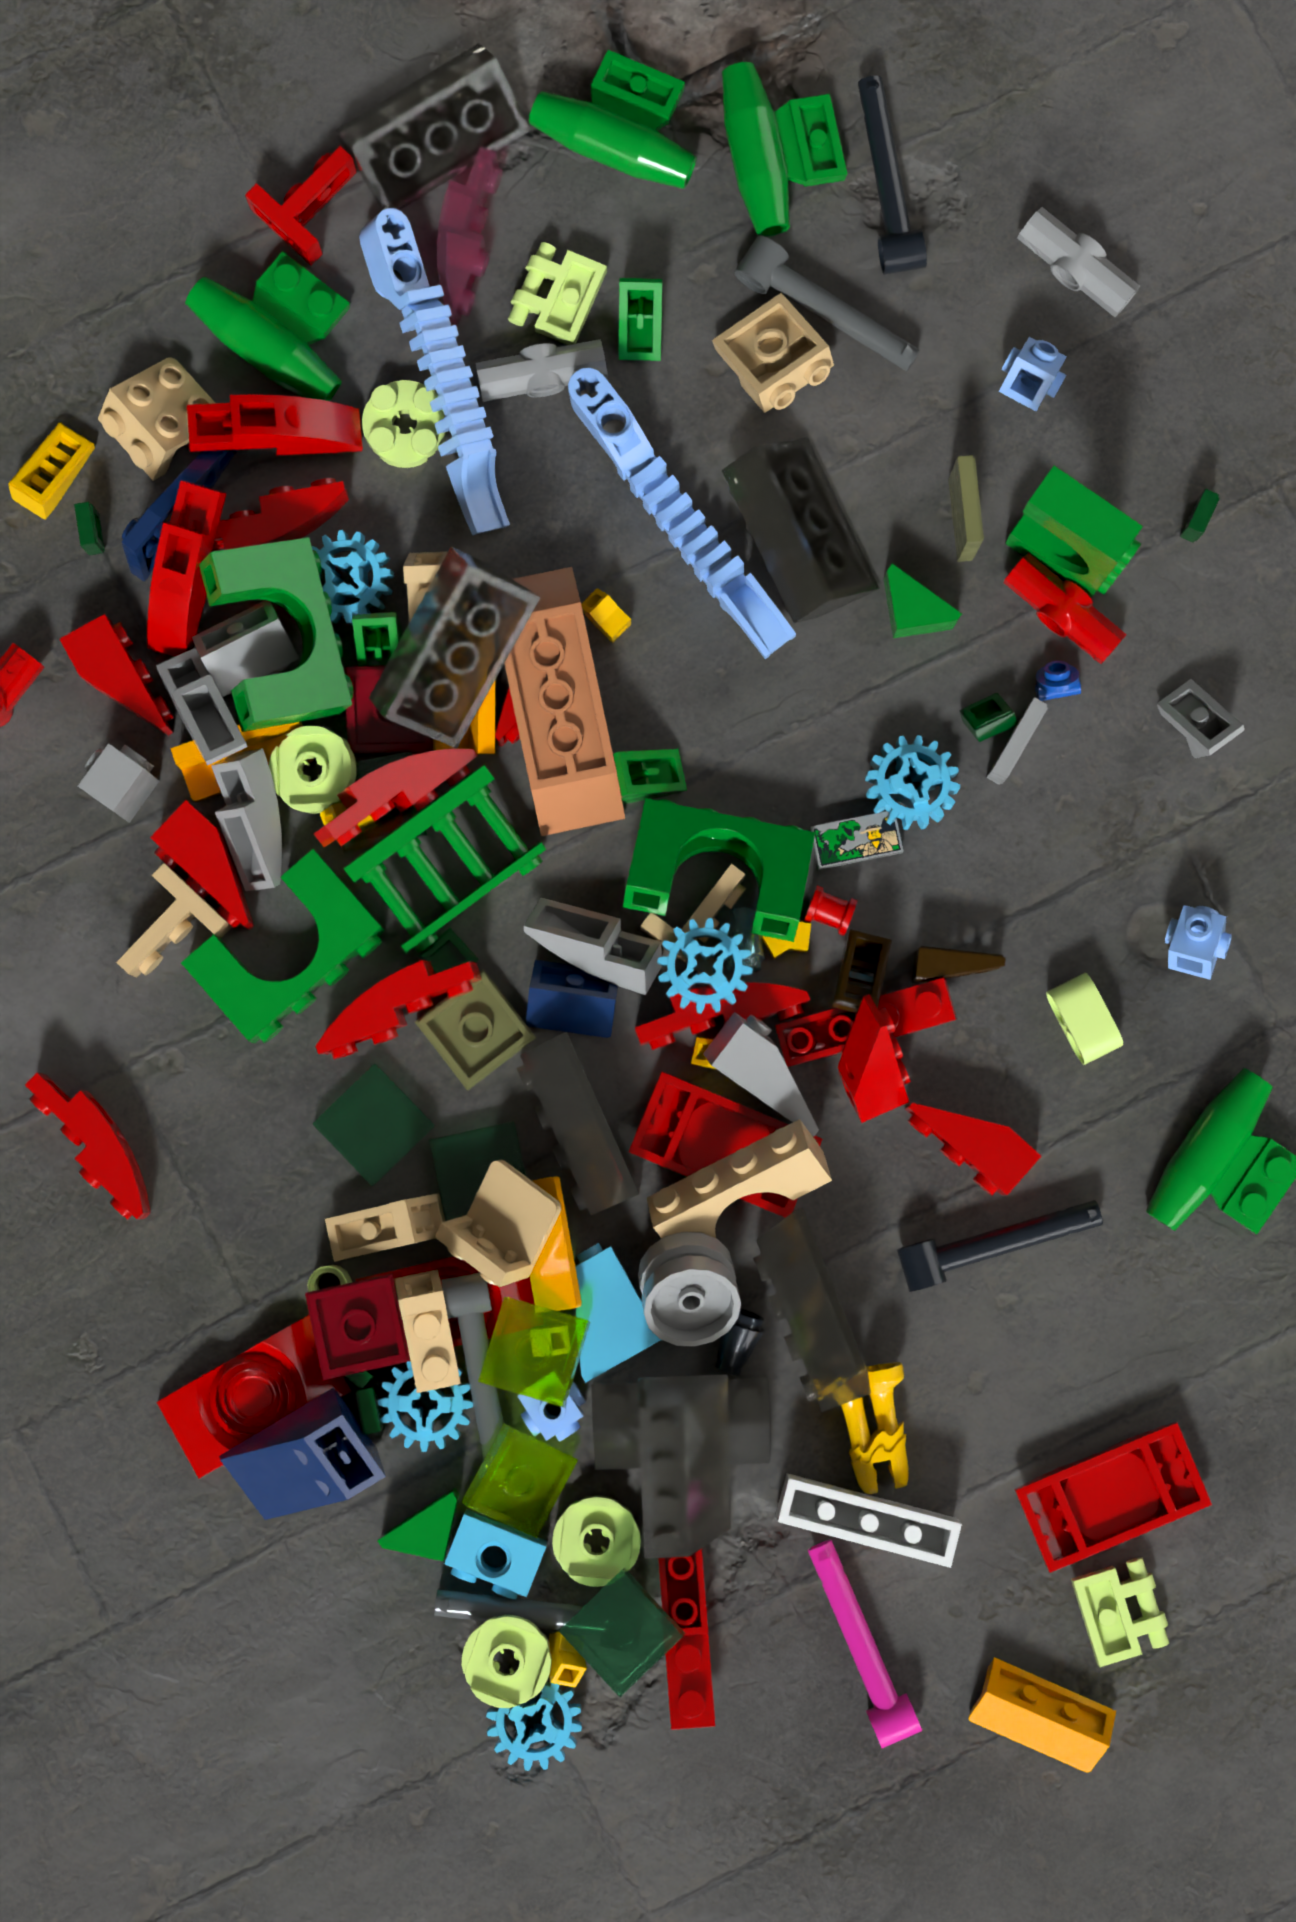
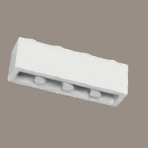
M788 1473L785 1476L775 1515L779 1523L950 1568L962 1526L955 1517Z

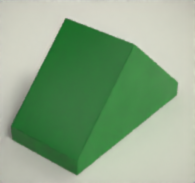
M619 279V360L661 361L663 279Z
M891 564L884 577V587L893 638L945 631L954 628L962 613L894 564Z
M396 612L352 615L358 666L403 665L402 629Z
M679 749L621 751L613 754L623 805L643 801L645 798L652 799L687 791Z
M453 1488L382 1534L377 1540L384 1549L444 1561L458 1506L459 1492L456 1488Z

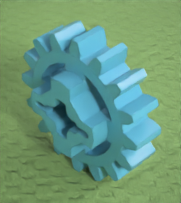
M344 530L338 531L337 541L335 542L327 535L322 536L324 547L319 550L312 546V550H315L320 557L321 573L323 569L325 570L326 583L322 588L323 592L328 593L331 600V622L338 624L342 615H344L346 623L353 625L352 615L371 614L369 609L372 606L383 610L385 606L379 598L381 594L392 595L393 590L384 583L385 580L394 577V572L383 568V565L387 564L390 558L384 552L376 554L380 545L373 539L364 545L365 536L357 531L353 535L352 540L349 539L348 534ZM351 551L347 557H333L339 552ZM338 567L343 572L350 573L351 577L354 578L353 581L359 588L356 589L351 584L344 583L343 579L340 578L341 575L335 568ZM372 568L373 583L372 586L369 587L368 572ZM349 598L360 599L359 602L352 605H338L339 603L343 604Z
M920 735L916 736L912 745H908L905 737L900 736L896 741V749L889 743H885L881 748L883 757L873 756L870 765L875 770L868 771L865 776V781L874 784V786L868 789L866 797L878 798L879 800L873 811L877 814L886 810L889 813L886 823L889 825L896 818L902 819L903 830H908L912 822L916 820L921 830L925 829L929 824V816L937 823L941 821L944 817L942 808L951 810L955 804V800L949 795L957 794L960 789V784L950 781L959 772L958 767H947L946 765L951 756L950 752L939 756L935 752L938 742L934 740L929 747L922 746L923 741ZM918 758H919V759H922V760H924V761H926V762H927L928 764H930L931 766H929V765L925 764L924 762L918 760ZM896 761L897 765L895 768L897 774L891 775L889 779H885L887 767ZM907 776H910L912 782H920L917 790H915L912 783L905 784L904 781ZM940 786L937 799L929 805L928 791ZM893 799L898 800L899 802L905 804L907 807L898 804Z
M708 918L705 928H699L696 921L692 919L689 920V932L684 933L680 928L676 927L673 929L677 941L673 943L664 940L662 943V947L669 952V956L659 957L657 960V964L667 967V972L658 976L659 982H671L672 986L666 993L668 998L677 994L682 996L680 1008H686L691 1001L696 1003L697 1014H702L705 1004H711L712 1009L717 1013L720 1012L721 1000L725 999L731 1005L736 1003V998L732 993L734 989L746 991L748 986L740 980L741 975H751L753 968L743 965L742 960L750 957L751 951H739L737 946L743 940V936L739 934L730 938L727 935L730 924L725 923L720 930L713 929V919ZM708 937L716 939L721 943L715 947L700 946L694 939ZM681 949L688 959L687 969L677 977L675 960ZM721 954L713 964L712 970L714 975L709 977L707 973L703 972L688 979L697 967L696 957L701 956L702 959L707 960L710 957L714 958L716 955ZM732 955L734 974L729 983L723 975L722 969L723 962ZM694 985L709 986L715 994L699 995L690 992L688 989H691Z
M411 1361L407 1362L408 1370L406 1372L397 1366L394 1367L391 1371L397 1379L395 1383L392 1381H384L382 1383V1387L390 1392L389 1397L378 1400V1405L388 1407L389 1413L380 1419L381 1423L393 1422L395 1425L389 1436L394 1438L400 1433L406 1436L404 1440L405 1448H409L415 1440L420 1441L422 1452H426L430 1441L434 1440L439 1449L445 1448V1436L447 1434L457 1440L461 1434L456 1425L458 1423L469 1425L471 1421L467 1415L463 1414L464 1409L474 1407L473 1400L464 1399V1393L470 1390V1384L464 1383L450 1386L454 1395L445 1394L440 1388L427 1391L431 1400H437L438 1406L433 1407L429 1411L425 1422L423 1407L415 1404V1400L420 1399L424 1392L417 1393L415 1389L412 1393L399 1394L403 1384L414 1376ZM458 1368L459 1377H460L461 1374H462V1372H463V1370H462L461 1368ZM399 1412L409 1413L416 1421V1430L403 1421ZM454 1412L452 1419L446 1426L434 1431L435 1419L441 1413Z
M546 1682L538 1697L531 1698L526 1703L512 1708H489L486 1717L496 1721V1724L488 1727L487 1735L492 1737L499 1736L500 1738L494 1748L496 1753L505 1749L509 1750L507 1763L512 1765L518 1757L524 1759V1769L527 1771L530 1770L532 1762L535 1760H539L543 1770L548 1769L549 1757L554 1756L559 1762L564 1761L565 1754L562 1747L566 1746L574 1749L577 1745V1740L570 1732H580L582 1730V1722L572 1719L573 1716H576L582 1710L581 1704L569 1703V1700L574 1695L572 1687L561 1691L559 1684ZM555 1701L558 1702L563 1711L564 1726L553 1716L552 1707ZM544 1704L541 1721L543 1725L537 1723L525 1735L528 1719L526 1715L533 1716ZM505 1714L515 1722L517 1733L514 1739L507 1731ZM543 1740L550 1743V1745L543 1748H529L531 1743Z

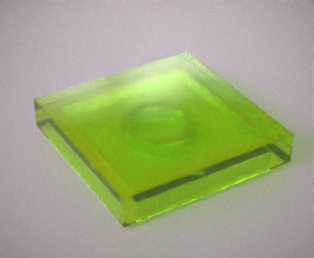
M505 1296L478 1382L565 1408L591 1322Z
M503 1423L462 1503L470 1509L537 1538L578 1459L567 1452Z

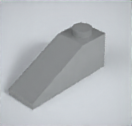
M734 1012L705 1050L704 1056L711 1066L790 1121L795 1122L800 1119L814 1137L819 1129L778 1047L768 1036L772 1030L753 1015H750L745 1020Z

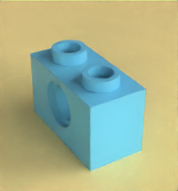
M466 1509L444 1564L452 1567L451 1574L464 1581L475 1583L476 1579L480 1578L492 1583V1591L504 1597L516 1599L518 1594L527 1597L548 1541ZM489 1546H499L505 1551L507 1562L498 1568L490 1567L483 1559V1551Z

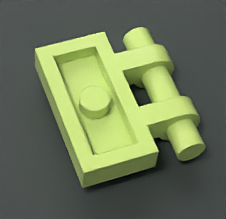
M541 242L536 255H531L527 263L526 270L528 274L521 290L517 289L511 300L513 308L508 320L515 325L523 326L528 314L535 313L539 315L535 324V332L567 345L576 344L607 273V266L567 250L562 264L552 262L556 248L549 243ZM543 279L554 281L547 299L536 296Z
M1143 1557L1134 1558L1126 1562L1130 1578L1123 1582L1119 1581L1116 1568L1113 1566L1071 1579L1099 1667L1142 1655L1137 1637L1145 1634L1149 1635L1152 1648L1154 1649L1169 1644L1165 1628L1168 1626L1165 1613L1158 1609L1153 1593L1156 1584L1152 1573H1147ZM1136 1595L1142 1617L1132 1621L1125 1598Z

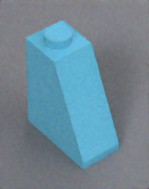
M599 1243L576 1255L580 1262L575 1268L582 1301L581 1307L576 1308L581 1376L585 1383L661 1340L648 1328L643 1312L642 1300L612 1246L603 1250Z

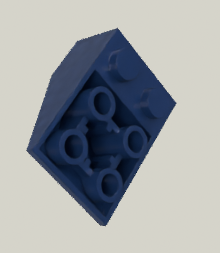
M334 1387L219 1456L221 1462L264 1520L348 1500L386 1477L376 1446L369 1436L363 1432L361 1425Z

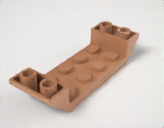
M568 567L488 584L541 837L625 819L617 771L573 568Z

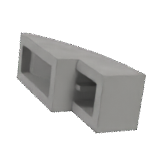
M196 648L156 665L173 704L207 766L247 747L237 724Z
M263 748L234 753L211 765L226 806L216 811L215 814L245 891L275 888L280 885L282 833L278 800L272 774Z
M540 898L524 924V932L568 963L595 977L637 993L647 994L662 967L657 964L658 958L662 957L661 942L621 931L620 918Z

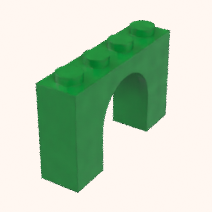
M1054 465L1028 501L1022 512L1024 513L1023 517L1005 543L1022 556L1029 552L1062 581H1072L1092 598L1096 591L1104 595L1142 544L1135 538L1143 526Z
M310 538L210 552L199 564L209 606L254 599L267 600L284 608L294 618L302 635V656L294 670L244 679L231 690L241 731L246 732L339 715L350 707L353 698V685L350 677L344 674L341 662L343 653L342 643L339 635L333 631L330 619L332 613L331 600L328 593L323 592L319 577L321 561L318 553L312 550Z
M645 798L627 879L623 907L666 916L674 875L679 866L691 856L710 851L723 852L742 860L756 877L758 899L751 933L794 942L801 915L815 832L806 831L793 825L781 826L761 822L754 817L741 818L726 815L710 808L697 809L677 805L670 800Z
M314 849L280 877L310 911L318 928L319 942L317 952L310 965L303 972L291 979L278 982L256 978L222 939L214 934L181 962L243 1036L254 1044L260 1039L263 1043H266L275 1037L283 1029L284 1026L280 1022L292 1011L298 1015L306 1010L317 999L313 994L324 983H327L329 986L337 983L350 970L346 966L347 963L358 954L362 958L368 956L382 943L379 936L385 930Z

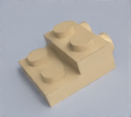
M782 293L712 340L715 350L737 374L743 389L764 413L773 407L781 410L789 406L795 398V392L808 383L812 386L821 384L829 376L830 368L834 366L829 345Z

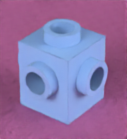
M1029 337L1021 350L1013 347L1001 370L1008 373L999 392L1037 411L1046 394L1054 398L1066 377V374L1059 370L1067 356L1059 353L1053 344Z
M1184 905L1179 920L1172 918L1167 929L1165 943L1170 944L1168 968L1210 980L1217 958L1225 959L1229 950L1232 934L1225 932L1226 916L1220 915L1210 907L1197 906L1193 908Z
M556 1369L517 1395L526 1409L520 1415L533 1436L541 1433L547 1441L555 1435L560 1442L581 1428L577 1420L584 1416L580 1406L586 1403V1400L573 1380L565 1384ZM548 1402L558 1403L561 1407V1412L556 1415L550 1414L546 1410V1404Z

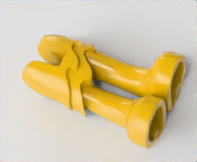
M884 1363L863 1368L865 1383L868 1387L878 1428L871 1436L864 1409L859 1370H848L822 1378L821 1382L825 1394L836 1398L843 1410L851 1443V1449L849 1450L852 1460L851 1464L862 1491L865 1494L878 1493L877 1473L873 1464L883 1461L889 1462L888 1470L892 1476L895 1489L907 1486L909 1466L905 1446L906 1434H904V1421L899 1424L897 1422L893 1394L894 1387L904 1379L902 1363Z

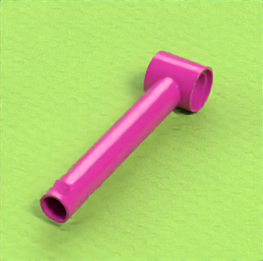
M832 1540L812 1546L808 1549V1553L822 1581L824 1591L874 1706L866 1710L881 1748L921 1732L922 1728L907 1693L898 1696Z

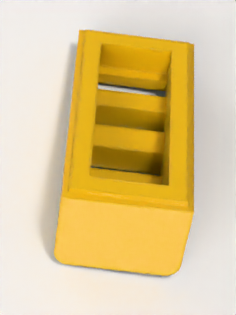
M59 422L8 483L12 499L46 520L95 449L94 443ZM61 442L76 453L71 457L57 448V446ZM52 457L65 466L61 470L48 461L49 458ZM42 471L53 479L52 482L49 483L39 477V473ZM33 486L34 488L42 492V494L38 493L30 487Z

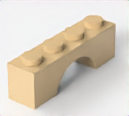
M799 1119L745 1148H741L735 1153L700 1169L669 1187L661 1189L659 1192L647 1197L653 1228L661 1238L680 1232H700L716 1238L715 1227L720 1214L737 1199L754 1193L770 1192L795 1200L832 1181L823 1150Z

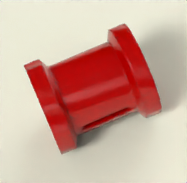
M817 885L804 922L811 923L814 920L838 929V934L845 936L858 900L851 898L849 901L825 893L823 887Z

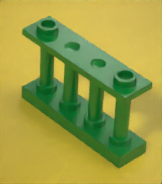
M485 765L480 766L343 867L354 883L360 878L366 884L371 882L409 933L410 937L400 943L406 953L412 948L417 953L422 952L439 939L435 933L439 928L515 872L519 871L524 876L543 862L539 855L546 850L544 845L538 841L528 848L490 797L489 793L492 791L488 784L494 780V777ZM464 801H467L470 806L475 804L515 858L495 874H493L454 821L457 816L452 810ZM431 826L435 832L439 830L442 832L480 884L460 900L419 846L422 842L418 835ZM395 852L401 858L405 856L445 909V911L426 925L421 922L384 872L387 868L383 861Z

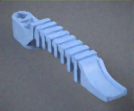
M387 208L365 224L359 236L373 286L382 297L392 302L399 310H402L404 320L399 323L402 333L416 330L417 336L409 341L412 352L420 349L423 350L424 356L417 360L419 370L429 369L431 377L424 381L426 390L436 389L438 397L430 402L432 412L443 410L445 415L443 419L434 424L437 434L450 431L452 435L451 439L438 446L440 455L442 457L458 453L459 456L457 460L448 464L446 468L472 535L507 527L510 523L502 504L495 478V458L497 452L496 449H493L490 441L493 438L491 427L486 428L483 419L487 416L484 407H479L477 398L480 396L477 386L472 387L469 378L473 375L470 366L465 367L463 357L466 354L463 345L458 346L456 337L459 334L456 325L451 326L449 317L452 315L449 305H443L438 300L444 296L442 286H429L408 218L395 208ZM393 269L401 274L403 281L395 276Z
M582 368L576 371L568 383L571 406L574 412L612 459L623 481L628 480L631 492L636 498L640 497L643 501L644 509L649 515L653 514L657 526L661 531H666L669 541L674 548H679L681 557L687 565H692L694 574L700 582L703 580L706 583L707 591L710 595L719 600L720 607L742 628L764 659L768 658L770 654L796 637L792 627L751 573L744 576V562L738 555L731 559V548L725 540L721 544L718 542V532L712 525L707 528L705 516L699 509L696 512L693 510L692 499L686 492L683 495L680 493L679 482L673 474L670 477L667 476L666 463L660 456L657 458L654 455L653 448L629 407L603 374L593 368ZM585 389L590 393L596 391V396L591 398L588 394L581 395V392ZM611 420H620L625 424V427L618 433H610L603 429L604 425Z

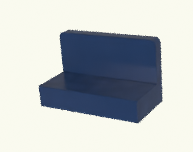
M535 960L529 986L526 1025L534 1028L609 1038L612 1034L618 986L595 977L574 965Z

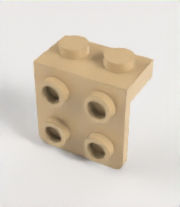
M166 358L110 388L98 420L102 423L105 431L111 437H114L129 453L135 465L143 469L154 481L166 474L176 450L189 443L187 405L212 404L215 402L176 359Z
M496 1160L491 1163L467 1215L442 1222L435 1238L447 1246L448 1251L454 1257L465 1260L478 1270L480 1276L486 1282L502 1287L530 1276L561 1212V1204L505 1160Z

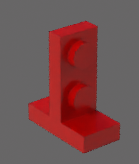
M341 146L332 154L326 153L315 164L313 168L314 173L303 184L297 183L289 189L282 205L275 201L257 183L245 194L251 211L310 266L323 254L318 240L304 226L357 173L353 157Z

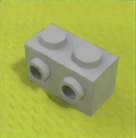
M267 600L192 637L198 654L207 671L211 674L222 697L232 693L231 690L244 679L266 676L271 672L282 671L291 662L299 659L293 643L272 603Z
M108 743L104 750H96L85 765L87 773L78 787L130 823L157 786L159 780L150 774L154 766L146 761L144 757L125 744L119 751Z

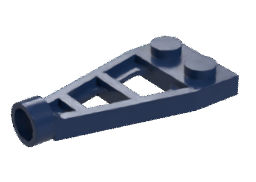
M239 450L202 451L155 500L140 519L134 518L129 522L122 534L123 540L121 543L133 575L145 582L153 572L163 521L173 511L180 481H188L212 489L234 454ZM172 514L166 521L167 523H170Z

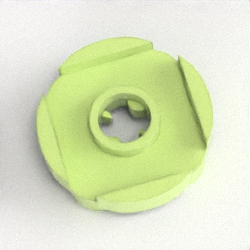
M411 380L394 381L374 389L363 411L362 428L367 443L373 452L380 456V459L392 466L410 468L427 462L430 456L434 455L437 450L439 451L438 446L445 442L448 432L437 434L434 425L445 417L443 410L432 412L430 402L438 397L436 391H427L424 384ZM402 414H409L412 420H417L416 428L409 427L410 433L401 434L399 426L393 425L395 419H400Z
M303 726L292 730L286 735L288 737L282 741L280 746L275 747L269 760V768L276 794L295 810L311 814L321 813L331 805L341 803L337 794L355 782L356 761L347 740L326 728ZM316 758L317 764L322 766V773L318 775V779L311 782L310 776L303 774L304 765L310 766L308 760Z
M594 1495L584 1497L569 1504L557 1520L552 1544L558 1563L574 1581L586 1586L600 1587L617 1581L633 1567L640 1552L641 1537L639 1526L631 1510L613 1498ZM592 1529H602V1535L610 1539L607 1548L601 1546V1553L591 1552V1544L584 1543V1536L587 1532L592 1535Z
M502 1615L488 1618L472 1632L464 1646L461 1665L466 1681L478 1699L497 1708H512L526 1703L541 1692L551 1671L552 1657L547 1637L534 1623L520 1616ZM504 1649L513 1650L515 1652L514 1658L520 1661L518 1669L514 1671L511 1667L509 1674L500 1672V1663L494 1660L495 1654L498 1651L504 1654Z

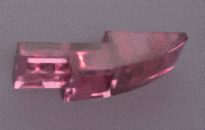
M483 147L479 148L467 184L463 185L451 180L449 181L439 220L437 239L439 282L444 296H442L444 305H449L452 313L449 317L451 326L456 325L457 328L462 315L468 317L472 310L476 292L471 290L476 276L482 278L489 263L490 253L486 252L484 236L475 232L481 233L483 231L488 216V208L484 207L489 193L496 194L502 178V169L498 168L496 152Z

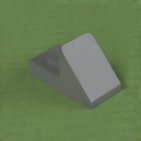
M1192 679L1157 703L1160 714L1186 737L1194 758L1212 755L1245 730L1244 725Z

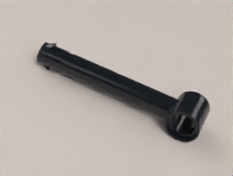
M868 76L858 82V89L886 235L878 236V254L883 275L926 268L927 253L923 232L921 229L911 231L892 126L889 111L887 110L883 79L881 76Z
M1096 1200L1069 1207L1063 1211L1059 1210L937 1247L935 1239H929L899 1248L897 1252L909 1292L946 1282L945 1272L1068 1236L1072 1233L1103 1225V1219Z

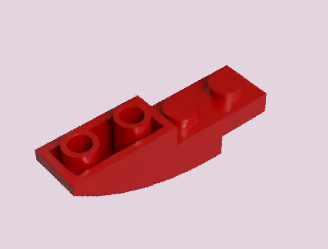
M248 394L230 395V403L187 405L190 452L276 448L277 455L359 452L363 450L359 409L344 404L305 397Z
M323 478L311 482V487L294 490L292 486H280L270 489L268 491L269 495L259 496L260 514H255L252 510H243L230 514V519L219 521L212 551L305 537L333 517L349 501L344 481L336 482L334 478Z
M180 481L170 523L163 522L153 567L147 623L149 649L174 657L193 649L194 642L192 637L197 634L207 596L199 564L212 552L227 493L192 482Z
M445 749L408 756L386 764L368 773L338 793L337 796L346 807V810L316 831L314 835L323 847H326L335 840H337L340 846H343L362 832L358 823L369 815L375 822L395 806L400 813L412 805L419 811L438 797L434 789L441 783L446 781L451 787L468 775L471 771L467 764L478 757L473 749Z
M421 960L379 981L345 1008L327 1028L315 1046L318 1054L328 1055L332 1053L335 1060L358 1052L356 1044L372 1038L373 1044L376 1045L398 1037L396 1029L407 1026L403 1008H407L410 1014L432 1006L431 998L446 992L449 999L473 991L471 983L482 980L477 963L469 961L435 974L431 962Z
M946 978L880 996L878 1010L886 1007L896 1029L893 1032L895 1038L958 1020ZM834 1008L775 1025L787 1067L843 1053L857 1013Z
M744 982L748 986L745 992L737 989L732 991L736 998L735 1004L731 1005L723 999L720 1001V1012L715 1013L711 1004H705L702 1014H697L696 1003L690 1001L686 1008H680L682 996L677 994L669 998L674 1011L673 1014L635 1027V1032L640 1046L649 1043L651 1049L655 1050L676 1042L675 1033L690 1028L692 1035H696L716 1027L714 1019L722 1017L725 1025L734 1012L745 1020L750 1015H753L761 1021L776 1014L780 1021L804 1013L802 1005L808 1003L810 997L807 991L789 986ZM709 986L689 990L699 995L715 994Z
M36 1073L25 1084L33 1093L29 1100L46 1116L53 1112L64 1123L60 1130L75 1145L80 1146L82 1143L86 1145L74 1158L83 1166L78 1171L80 1175L96 1189L102 1185L113 1196L110 1204L123 1217L130 1219L133 1215L136 1219H145L151 1213L146 1186L135 1156L117 1124L90 1092L80 1090L71 1099L47 1074Z
M702 1544L657 1546L671 1730L715 1727Z

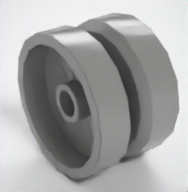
M700 1232L672 1234L665 1236L650 1246L640 1260L638 1279L642 1293L643 1312L648 1328L659 1339L676 1346H699L717 1340L729 1332L737 1321L741 1300L736 1283L735 1269L729 1250L718 1239Z

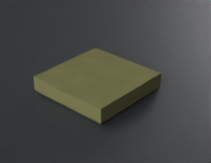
M973 455L957 457L948 479L957 562L972 561L984 540L976 462Z
M484 969L480 971L482 980L471 983L473 991L455 998H445L415 1021L467 1091L536 1039Z

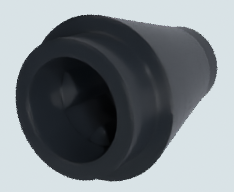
M740 1308L737 1321L729 1332L720 1337L715 1365L717 1369L731 1375H740L742 1368H744L765 1332L761 1328L764 1322L763 1317L752 1311Z

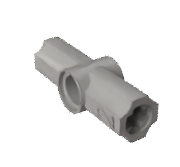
M1043 207L1033 214L1017 237L1018 240L1050 265L1052 274L1061 284L1073 291H1083L1115 318L1127 306L1140 288V285L1107 260L1105 250L1096 240L1084 233L1076 235Z
M601 339L562 347L549 343L536 344L524 348L520 351L519 355L476 363L483 402L527 394L529 397H546L557 394L564 390V386H568L571 376L582 368L596 369L605 378H608Z

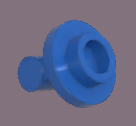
M1049 662L1036 673L1037 685H1035L1037 699L1040 701L1081 694L1079 671L1067 662Z

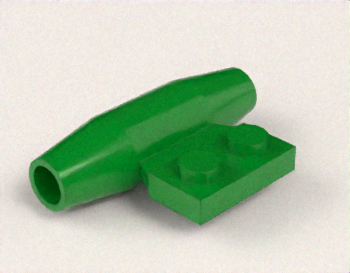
M607 50L591 84V102L540 91L529 115L530 125L569 150L634 178L685 189L697 161V156L658 132L662 127L669 124L684 92L685 82L610 50Z
M751 62L735 63L722 71L724 126L736 181L757 235L764 237L776 236L790 228L788 180L807 187L844 181L847 176L830 94L792 99L774 112L755 65Z
M283 251L257 280L253 301L206 276L202 277L193 286L186 298L185 304L224 345L275 384L300 397L325 401L332 400L339 390L342 380L309 345L319 340H324L348 312L350 303Z
M1243 1068L1206 1106L1166 1165L1145 1212L1173 1231H1176L1211 1194L1220 1211L1251 1232L1258 1234L1296 1179V1155L1271 1138L1251 1135L1273 1086L1252 1071Z

